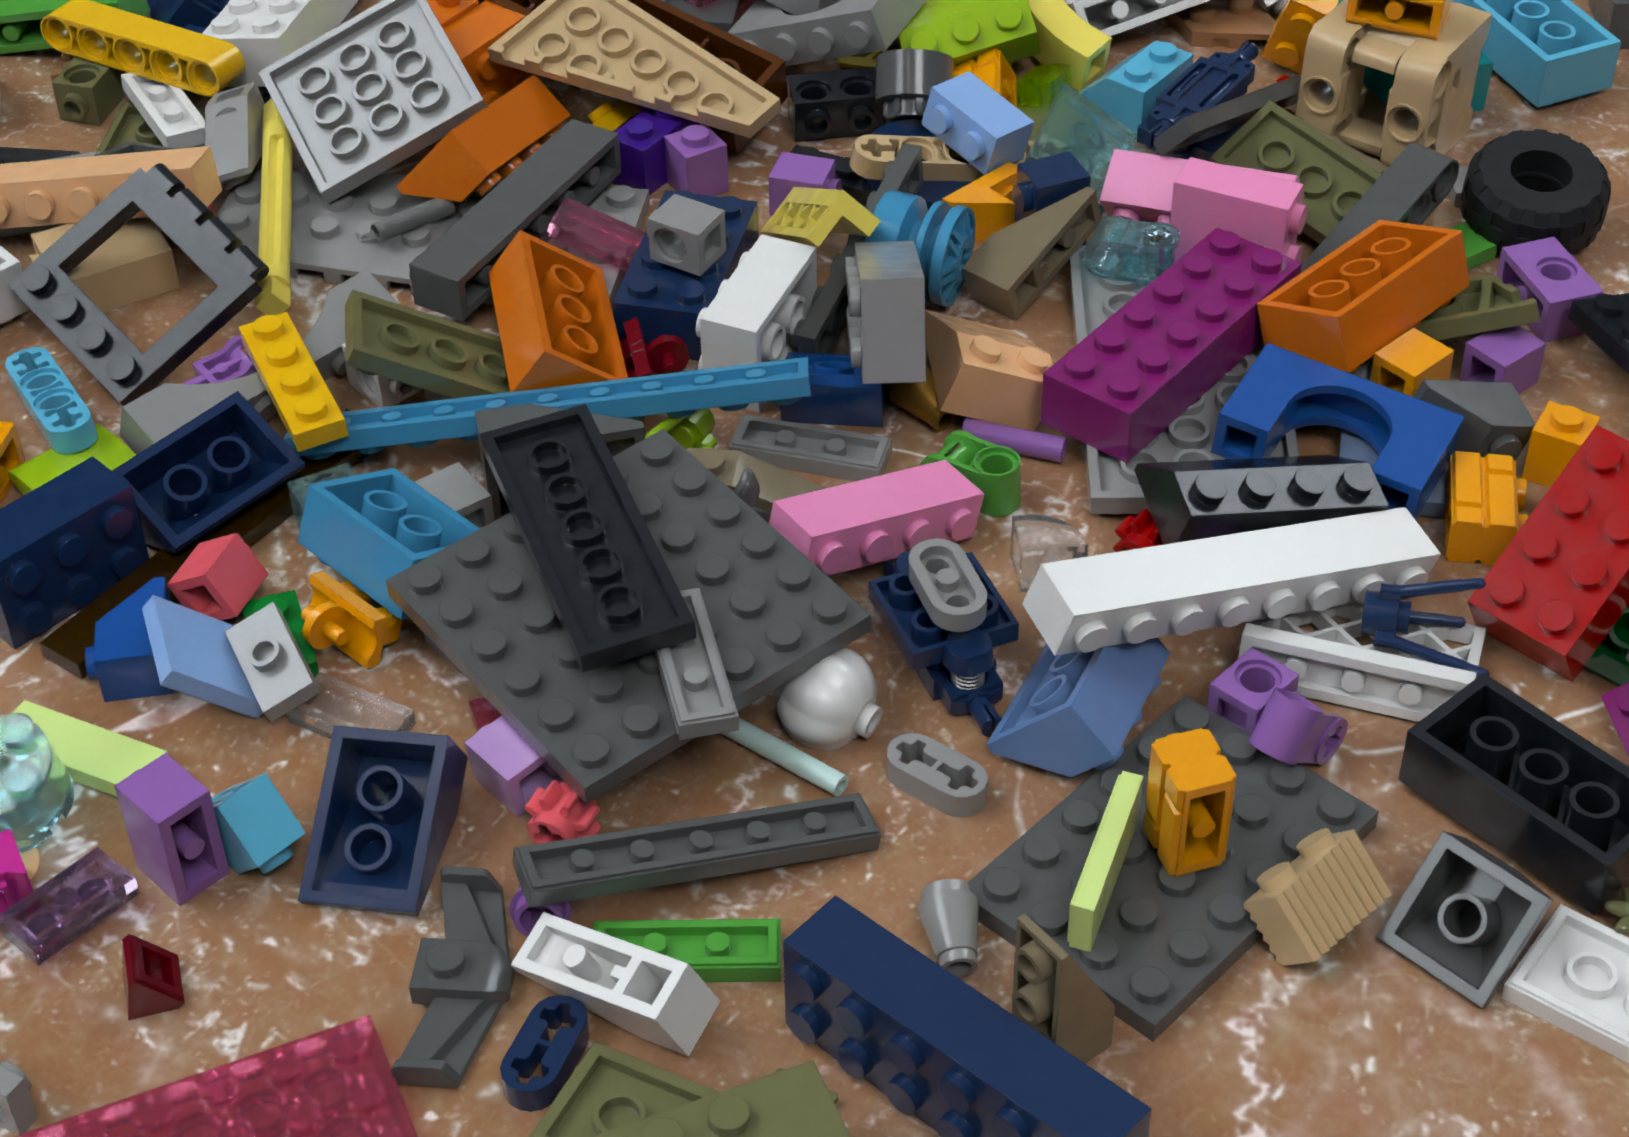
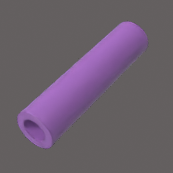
M971 418L964 420L963 431H967L975 437L998 446L1011 448L1019 455L1062 463L1065 458L1067 449L1066 437Z

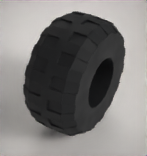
M1517 130L1510 132L1508 135H1501L1475 153L1470 161L1463 184L1461 211L1463 219L1466 220L1469 227L1476 234L1497 245L1496 253L1501 254L1503 247L1555 237L1573 255L1584 247H1588L1595 240L1598 231L1601 230L1609 205L1611 181H1609L1608 172L1599 158L1594 156L1590 148L1582 142L1578 143L1572 140L1570 136L1562 133L1547 132V130Z

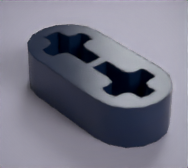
M565 995L550 996L538 1002L531 1010L503 1058L500 1067L504 1096L511 1106L529 1112L542 1110L552 1104L570 1078L590 1038L586 1008L579 1000ZM562 1023L570 1024L571 1028L562 1026L557 1031L552 1042H550L548 1028L557 1030ZM539 1063H541L543 1078L533 1076L528 1084L520 1082V1077L529 1079Z

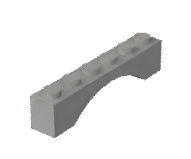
M367 269L328 290L321 314L312 330L302 340L324 381L337 373L339 375L347 374L342 344L345 343V304L352 289L399 304ZM258 372L219 383L193 385L164 383L122 407L119 435L137 455L236 391H239L266 421L272 418L277 413V410Z

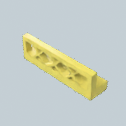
M793 187L760 232L767 236L819 247L830 232L869 237L881 221L844 190Z

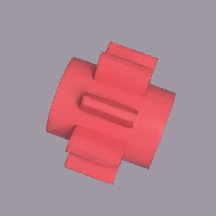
M552 780L547 789L538 787L524 807L532 815L526 826L535 844L597 835L602 828L594 820L600 811L596 799L586 804L565 781L558 783L557 780Z

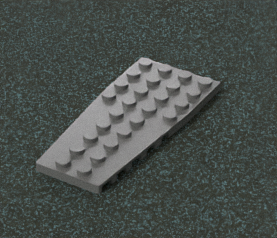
M253 170L248 180L234 185L216 216L242 240L243 245L248 246L257 256L262 170ZM293 171L290 275L292 278H297L300 274V269L323 272L325 282L341 284L345 281V275L355 276L367 269L387 291L391 287V282L410 284L413 295L412 282L409 276V264L486 195L481 197L476 191L468 197L467 202L462 206L458 205L464 203L465 200L462 202L453 201L455 205L454 213L411 231L409 230L384 242H379L376 238L370 241H360L358 238L362 234L370 232L372 223L434 198L401 194L396 186L407 175L379 174L327 204L309 171ZM626 185L605 187L547 242L602 268L611 308L612 301L624 278L650 206L649 189L631 188ZM373 230L370 234L363 236L361 239H369L374 237L375 235L373 233ZM492 294L482 304L494 305Z

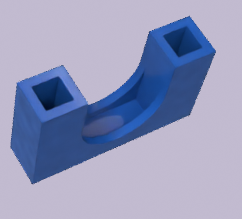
M1267 343L1219 412L1211 453L1226 459L1269 458L1280 440L1294 428L1297 429L1310 425L1339 427L1359 435L1378 453L1379 457L1374 463L1372 470L1389 506L1386 510L1406 507L1416 520L1449 464L1450 454L1452 455L1456 449L1465 416Z

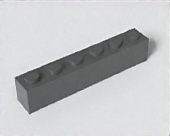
M574 119L566 123L409 264V276L412 282L414 303L464 321L492 294L488 272L519 230L548 242L622 172L619 133Z

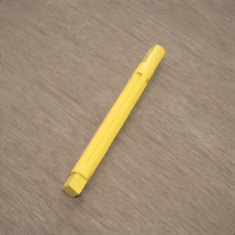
M272 98L263 105L258 257L269 267V273L258 284L263 291L256 296L255 308L265 315L283 313L290 307L291 302L290 258L294 141Z

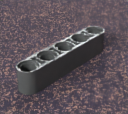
M1416 142L1410 143L1302 264L1301 273L1378 220L1422 225L1453 188L1459 174V162Z

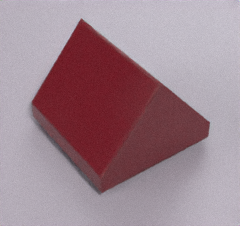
M126 935L122 939V964L128 1020L179 1009L185 1004L178 955L134 935Z

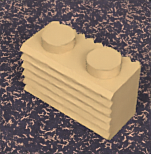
M1324 828L1308 835L1297 844L1296 848L1300 855L1291 863L1288 861L1279 863L1263 872L1256 881L1260 889L1244 902V909L1250 912V919L1257 923L1256 930L1263 934V941L1270 945L1269 951L1276 955V962L1280 965L1288 966L1310 963L1321 959L1323 954L1330 951V947L1338 944V940L1346 937V933L1354 930V926L1362 923V919L1368 917L1370 912L1376 910L1378 905L1384 903L1386 898L1392 896V891L1354 829L1332 834L1329 828Z

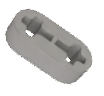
M919 733L899 735L891 740L887 746L886 775L890 783L898 789L953 817L973 816L985 807L987 803L988 774L984 767L976 761Z

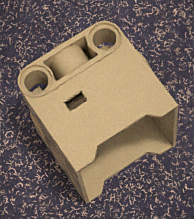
M1343 0L1324 18L1317 20L1310 31L1305 47L1295 116L1302 118L1306 123L1326 134L1339 138L1343 143L1356 150L1380 157V162L1387 167L1413 142L1445 155L1470 130L1473 115L1471 101L1481 50L1489 34L1492 13L1452 1L1449 18L1438 40L1375 28L1368 23L1361 25L1346 22L1348 0ZM1366 66L1392 75L1395 74L1393 87L1389 90L1387 106L1375 94L1369 93L1367 89L1362 88Z

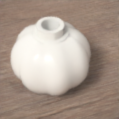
M843 647L829 657L822 659L819 663L773 690L774 697L779 699L777 712L786 733L793 741L812 749H839L859 735L867 739L876 730L883 714V708L876 705L877 684L871 667L862 656L847 647Z

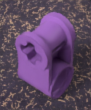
M1276 687L1248 741L1261 752L1290 765H1297V763L1323 765L1334 756L1342 744L1347 732L1348 722L1337 714L1324 713L1321 708L1307 700L1304 695L1297 691L1292 692Z

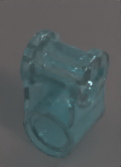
M1108 216L1099 222L1085 247L1082 256L1083 263L1087 270L1096 277L1140 283L1148 286L1175 263V249L1180 244V232L1175 226L1164 222L1151 223L1126 219L1120 216Z

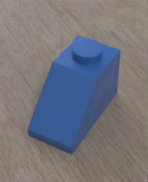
M165 576L151 579L95 622L94 646L85 648V663L89 680H99L104 702L174 694V690L160 685L142 611L143 606L152 595L171 601Z

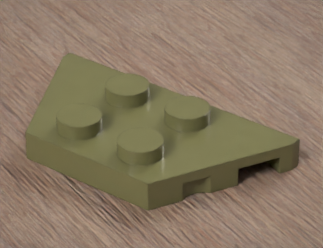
M1494 274L1469 278L1470 286L1453 297L1450 303L1439 307L1421 320V323L1415 329L1437 341L1455 338L1458 341H1469L1483 332L1540 322L1541 318L1536 299L1530 298L1522 301L1519 289L1512 285L1504 284L1503 279Z

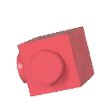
M234 533L199 543L168 582L167 586L184 607L218 620H225L239 615L268 576V572L240 535Z

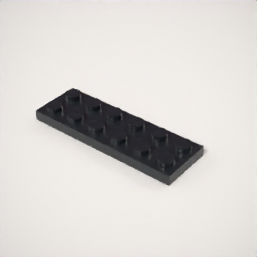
M586 404L480 433L482 450L582 673L697 638L695 621Z

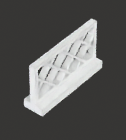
M1358 602L1330 607L1324 611L1311 610L1289 614L1279 619L1266 618L1250 621L1244 627L1238 656L1239 659L1253 647L1275 661L1284 664L1287 668L1299 674L1297 692L1307 698L1420 722L1476 679V672L1435 664L1393 648L1374 646V643L1365 646L1360 645L1354 638L1364 636L1361 635L1364 604ZM1331 617L1347 618L1352 622L1338 625ZM1313 623L1319 630L1305 634L1298 626ZM1409 623L1408 635L1398 637L1478 666L1487 628L1467 623L1463 628ZM1450 640L1468 645L1451 649L1443 641Z

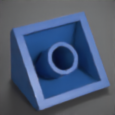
M804 352L788 353L785 360L808 357L811 375V396L802 397L801 400L793 404L780 405L781 420L796 423L883 428L887 391L886 383L862 384L861 369L851 368L850 355Z

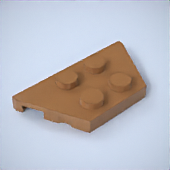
M1210 0L1165 16L1191 47L1224 46L1239 49L1247 40H1268L1275 24V20L1256 0Z

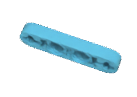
M32 347L20 350L7 358L5 368L14 391L56 453L73 454L91 447L97 441L98 433L90 410L48 350L41 347Z

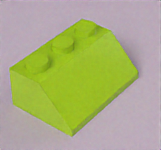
M927 0L898 35L902 49H926L948 54L954 59V67L970 59L977 61L979 55L994 48L1001 50L1008 63L1041 53L1036 26L1027 0Z

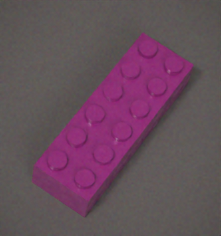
M1215 228L1043 373L1041 423L1128 463L1263 341L1257 303L1301 273L1302 263L1284 256L1276 250L1265 248L1241 238L1233 232Z

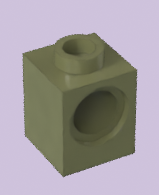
M76 56L72 58L52 81L60 119L64 121L101 126L124 98L118 69Z

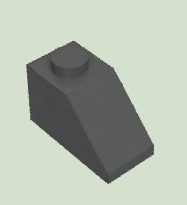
M1423 379L1413 396L1414 398L1465 416L1455 451L1480 453L1481 457H1485L1487 454L1513 456V459L1516 460L1529 441L1535 426L1534 420L1512 383Z

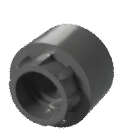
M897 49L879 54L876 61L875 104L878 107H883V116L886 118V122L891 123L909 119L922 120L931 87L953 78V57L942 52L926 49Z

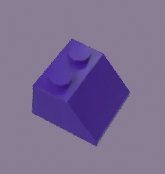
M646 108L614 131L619 133L622 172L611 183L626 185L631 188L649 189V195H651L667 183L664 136L682 131L687 126L700 125L701 123Z

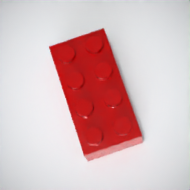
M1599 425L1594 427L1484 578L1486 586L1483 589L1475 590L1467 601L1475 625L1486 627V634L1571 682L1576 679L1629 605V441Z

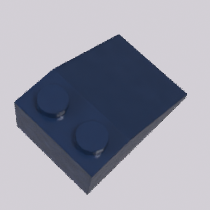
M334 725L298 898L300 903L419 916L458 813L468 756L450 736Z

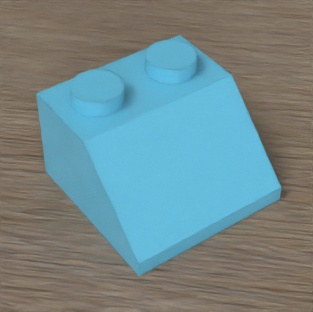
M1155 40L1114 65L1068 100L1067 104L1084 110L1095 121L1137 137L1138 126L1148 118L1149 112L1156 107V97L1193 64L1194 54L1176 48L1172 43Z

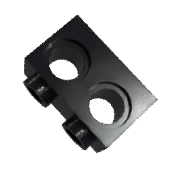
M875 67L787 75L788 116L795 142L869 135L877 128L883 126V107H878L875 104Z

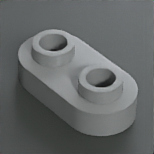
M939 538L924 540L916 544L909 553L908 576L933 623L942 629L952 632L969 631L981 625L987 615V590L964 550L950 540Z

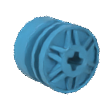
M895 190L884 193L873 213L881 222L872 234L865 238V242L914 241L925 278V302L930 299L933 304L948 308L957 299L965 282L962 267L969 260L975 242L976 222L974 211L962 205H956L951 208L947 202L940 200L933 203L928 210L926 200L921 196Z

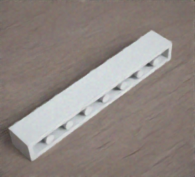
M1402 507L1043 563L1040 565L1022 605L1054 656L1079 651L1087 653L1101 647L1124 643L1138 644L1148 639L1175 634L1184 636L1198 630L1221 626L1234 627L1243 622L1266 618L1279 619L1289 614L1311 610L1324 611L1330 607L1357 602L1364 604L1366 590L1380 592L1381 583L1393 585L1427 583L1429 573L1441 553L1407 508Z

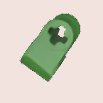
M956 430L944 440L943 448L937 454L934 453L926 456L919 464L921 466L942 460L948 461L985 493L980 512L984 515L992 517L1006 516L1015 512L1021 504L1020 456L1011 448L985 441L967 431Z

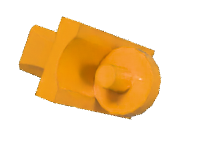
M325 571L310 574L309 584L312 587L313 597L310 605L306 606L301 613V618L304 620L302 637L305 642L318 650L335 645L366 669L380 665L382 648L399 640L403 619L395 617L385 607L374 608L368 603L369 596L356 588L350 581L340 583Z

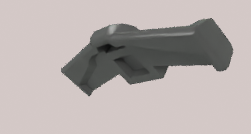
M445 866L440 870L446 939L421 938L409 990L412 1004H429V1007L402 1056L395 1061L391 1069L393 1084L457 1089L501 1006L510 999L515 969L511 966L512 961L509 955L503 887L486 869Z

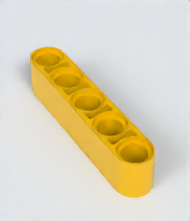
M69 0L43 17L40 22L42 36L52 48L60 52L203 96L211 97L239 78L245 71L243 55L236 46L227 41L91 0Z

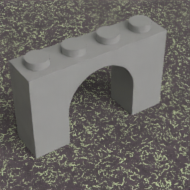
M756 0L728 33L784 59L786 66L887 50L927 0H841L824 9L802 15H793L765 0Z

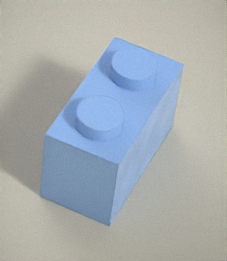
M968 71L931 87L921 125L986 175L1007 162L1014 163L1023 159L1034 121L972 72Z

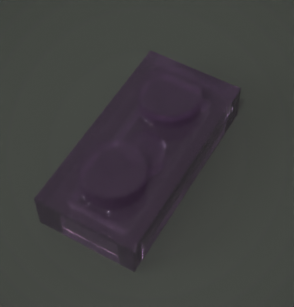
M96 847L1 913L0 932L39 966L140 894L136 879L99 847Z

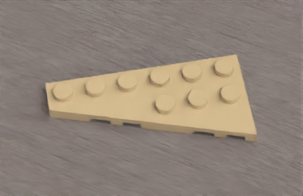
M545 0L487 48L490 61L748 138L754 136L781 112L779 97L628 0Z

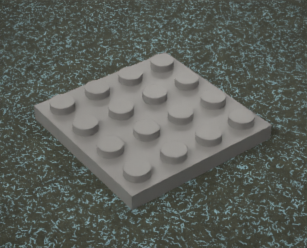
M382 0L259 71L306 167L327 204L442 139L459 124L483 108H488L427 0Z

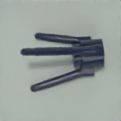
M1483 578L1409 585L1381 583L1380 592L1366 590L1361 635L1374 636V646L1393 648L1435 664L1476 672V678L1483 673L1490 676L1487 669L1396 636V634L1408 635L1409 623L1463 628L1466 625V620L1463 617L1411 611L1412 601L1400 600V598L1483 589L1486 586V581Z

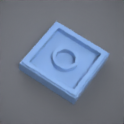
M152 595L143 606L142 611L160 685L258 719L263 712L224 632L234 625Z

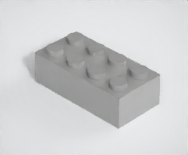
M914 241L854 242L855 256L845 257V278L849 305L846 306V327L851 368L861 369L862 384L926 382L925 278Z

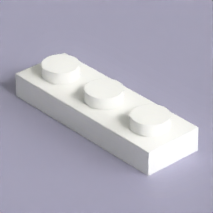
M131 73L121 74L123 91L164 147L181 149L205 144V119L182 89Z

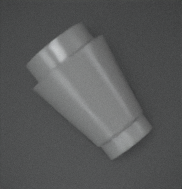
M942 879L930 883L922 890L917 912L938 964L956 977H964L973 973L978 967L976 957L979 899L971 892L967 882L960 879Z

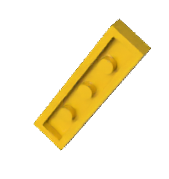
M287 312L261 316L252 323L238 327L242 343L298 452L349 436L345 418Z

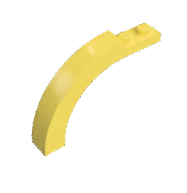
M1027 0L1036 26L1041 50L1040 54L1033 56L1056 77L1080 92L1105 72L1112 37L1079 17L1064 0Z

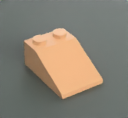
M925 310V344L940 411L1035 431L1041 420L1043 373L1053 365L1050 354L1014 331Z

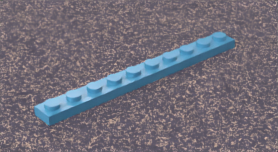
M808 357L344 411L341 413L345 418L349 436L300 452L297 451L288 431L284 439L298 456H305L310 460L328 458L336 452L357 449L359 453L371 454L382 451L390 445L408 443L410 447L422 448L431 446L441 439L458 437L466 442L479 441L475 411L528 403L561 409H569L586 404L590 413L639 421L645 418L646 415L667 413L670 417H686L694 414L698 409L719 407L723 411H737L746 408L750 403L771 401L775 405H789L798 402L802 397L811 396Z

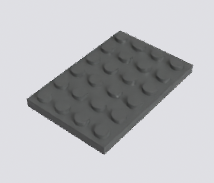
M1185 695L1124 748L1121 757L1114 764L1094 773L972 878L968 884L971 892L979 899L978 921L1015 946L1017 918L1025 913L1074 959L1115 1005L1114 1015L1153 1042L1263 936L1261 932L1256 930L1257 923L1250 919V912L1244 909V902L1260 889L1256 881L1263 872L1279 863L1287 861L1291 863L1300 855L1296 848L1297 844L1308 835L1320 829L1329 828L1332 834L1354 829L1362 841L1376 828L1379 811L1299 763L1297 765H1290L1261 752L1249 743L1250 733ZM1199 728L1208 729L1221 748L1220 755L1227 758L1237 775L1226 859L1222 862V865L1180 876L1168 875L1157 855L1158 848H1153L1143 830L1144 811L1147 809L1145 801L1151 744L1155 742V739L1163 738L1173 733H1183ZM1122 771L1143 775L1140 817L1092 950L1087 952L1069 947L1067 935L1070 903L1119 774H1122Z

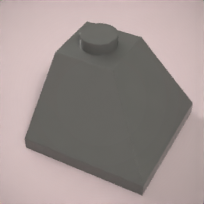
M1442 831L1378 938L1481 1008H1487L1553 902V899L1518 870L1471 840Z

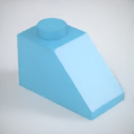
M266 772L228 787L211 798L228 867L237 874L258 867L263 874L270 872L294 855L289 845L306 834Z

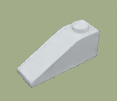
M546 912L542 913L511 963V966L518 973L559 995L571 996L579 1000L587 1010L637 1037L686 1056L691 1054L721 1002L688 963Z

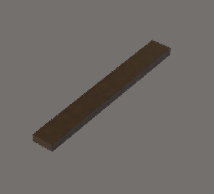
M356 449L339 451L328 458L310 460L305 456H299L305 462V469L178 553L174 554L161 549L39 642L43 657L83 679L88 675L85 663V648L94 646L95 622L151 579L165 576L166 583L168 584L201 542L238 533L249 547L253 546L305 505L308 484L338 479L369 454L359 453ZM168 587L171 602L179 604L180 601Z

